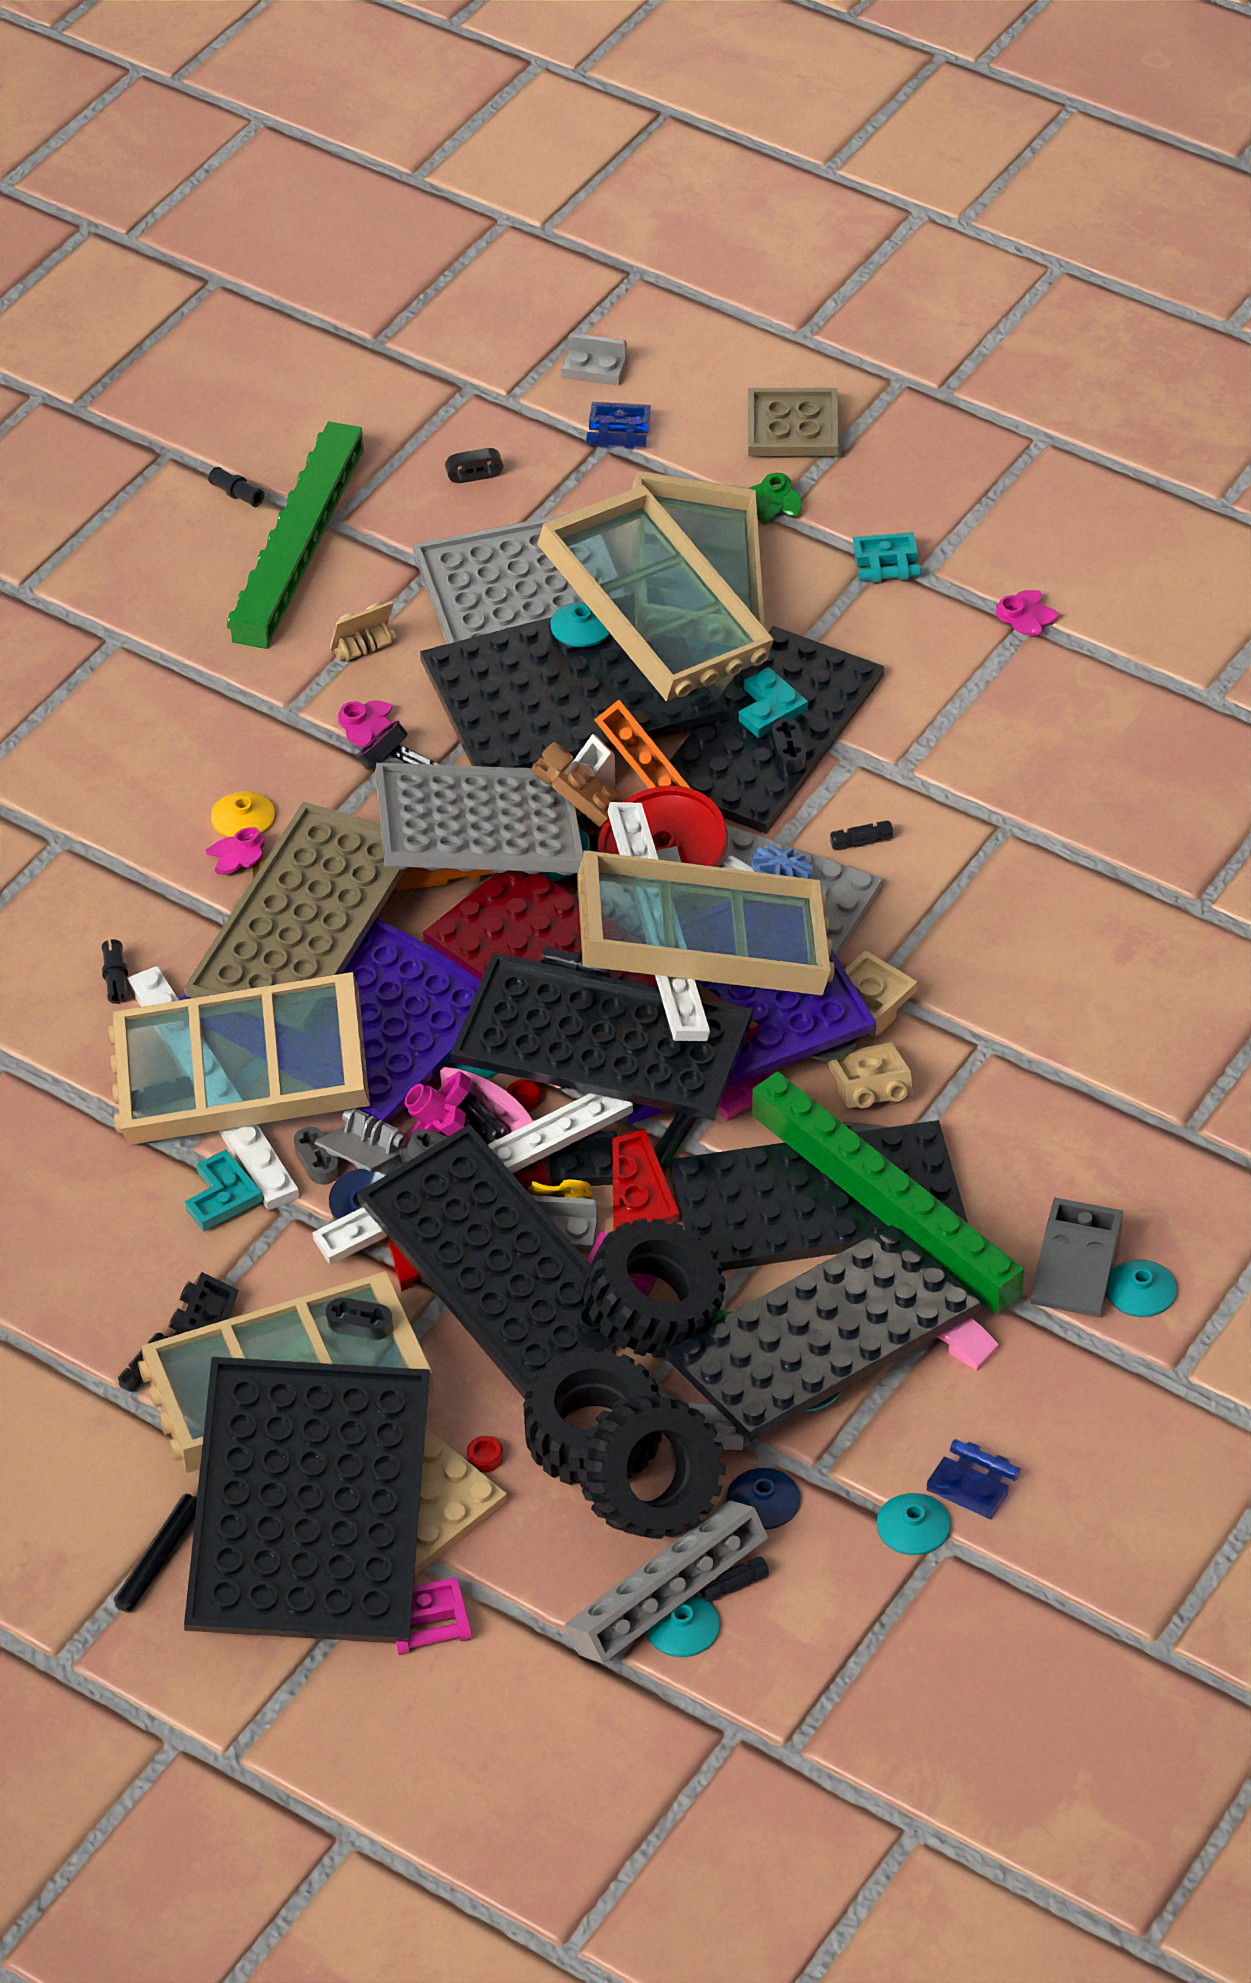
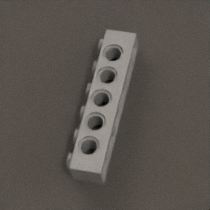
M729 1500L702 1520L697 1526L690 1529L564 1624L578 1654L582 1657L605 1663L768 1539L755 1508Z

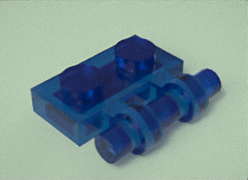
M592 401L589 430L599 432H587V444H598V447L608 448V445L625 446V449H634L635 446L646 447L647 435H637L636 433H648L651 405ZM610 431H614V432H626V433H625V434H619V433H609V432H610Z
M954 1439L949 1452L960 1456L959 1460L956 1462L944 1456L927 1481V1491L991 1520L1009 1491V1485L1000 1482L1004 1476L1012 1481H1016L1021 1468L1010 1464L1009 1459L1001 1455L994 1457L981 1451L980 1446L970 1441L966 1444ZM975 1463L988 1469L989 1472L985 1475L971 1467Z

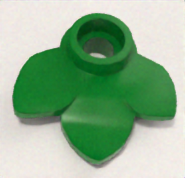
M778 472L771 473L763 479L762 483L749 488L756 490L757 517L762 524L769 522L780 511L788 516L798 517L801 510V498L792 489L791 480L787 475Z

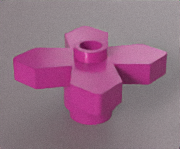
M458 1071L448 1077L439 1092L429 1085L417 1084L411 1088L406 1095L404 1104L408 1108V1112L419 1121L409 1132L407 1145L414 1131L418 1129H426L438 1134L441 1131L449 1137L464 1127L466 1113L459 1109L458 1106L469 1093L471 1079L467 1075Z

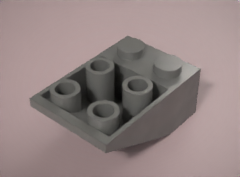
M1054 1197L1030 1304L1095 1317L1101 1316L1121 1239L1122 1210Z

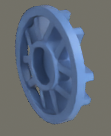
M772 844L768 845L767 849L758 847L751 860L752 869L754 872L772 873L775 875L810 879L813 868L805 860V854L798 855L793 853L794 848H789L788 850L777 849Z

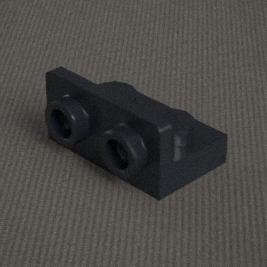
M593 1132L550 1154L551 1186H560V1183L567 1179L584 1181L589 1183L590 1186L613 1185L612 1138L617 1137V1132Z
M201 1272L194 1283L188 1281L182 1290L179 1300L184 1303L181 1309L177 1308L169 1322L168 1327L173 1329L170 1337L227 1320L239 1290Z

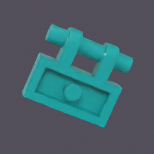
M914 532L853 537L856 566H869V568L858 569L859 581L871 580V583H879L881 579L898 578L899 581L909 580V577L921 576L920 564L908 565L909 562H918ZM884 564H896V565H897V566L880 567V565H884Z

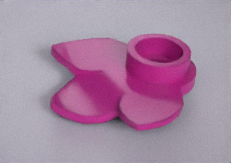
M1024 590L1016 595L1005 596L996 607V615L1001 621L1011 624L1016 631L1026 635H1040L1042 627L1052 624L1058 618L1057 611L1040 604L1041 591Z
M356 701L348 702L341 707L338 713V722L341 727L346 729V738L351 743L364 747L380 731L392 723L386 718L392 710V705L383 701H370L364 705Z
M247 827L239 830L234 837H227L216 842L206 849V854L220 858L215 867L217 874H229L238 870L241 866L251 867L256 864L263 855L262 848L266 840L257 828Z

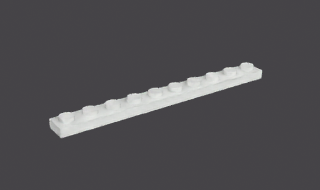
M610 802L608 816L619 854L659 860L642 803ZM629 887L646 945L663 947L658 891ZM671 903L674 948L685 949ZM655 975L674 1041H707L710 1030L695 980Z
M158 966L127 977L128 987L140 1007L178 1001ZM189 1021L154 1027L183 1076L191 1080L194 1090ZM202 1038L207 1107L242 1102V1099ZM257 1124L218 1130L238 1164L262 1192V1202L268 1211L299 1198L297 1186Z
M589 1093L488 1144V1146L510 1172L514 1173L633 1113V1105L628 1101ZM363 1207L312 1232L314 1242L329 1265L387 1237Z

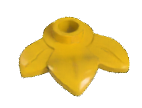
M563 1180L560 1186L554 1187L532 1181V1185L528 1186V1190L536 1195L592 1199V1192L589 1191L590 1184L580 1180Z

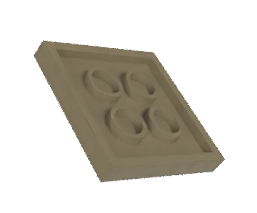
M748 388V456H838L837 388Z

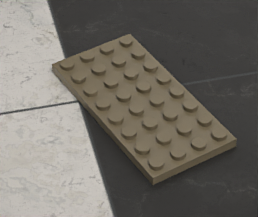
M303 801L184 986L185 995L197 998L342 974L406 869L384 866L380 824ZM326 999L274 1007L275 1024L306 1033ZM263 1009L242 1012L243 1014L264 1020Z

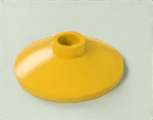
M239 791L228 794L217 801L211 811L213 827L225 837H234L239 830L247 827H255L263 834L270 829L275 820L273 803L266 796L252 791Z

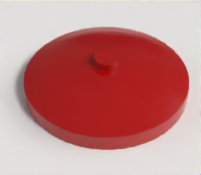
M659 786L636 793L623 801L642 803L656 851L677 846L681 863L712 867L721 866L728 848V831L721 811L706 795L682 786ZM608 817L599 834L598 852L620 855Z

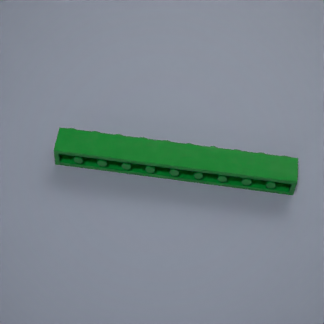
M328 421L323 432L318 433L316 446L313 452L310 451L308 453L306 467L304 471L299 472L297 485L294 491L291 490L289 492L287 505L284 510H280L275 529L269 532L267 546L265 550L259 552L257 566L255 570L250 571L247 586L244 591H240L235 610L229 613L227 628L231 629L232 643L268 649L364 451L362 427Z
M777 1071L753 1088L752 1116L887 1226L893 1225L908 1235L996 1314L1000 1313L1022 1296L1023 1267Z

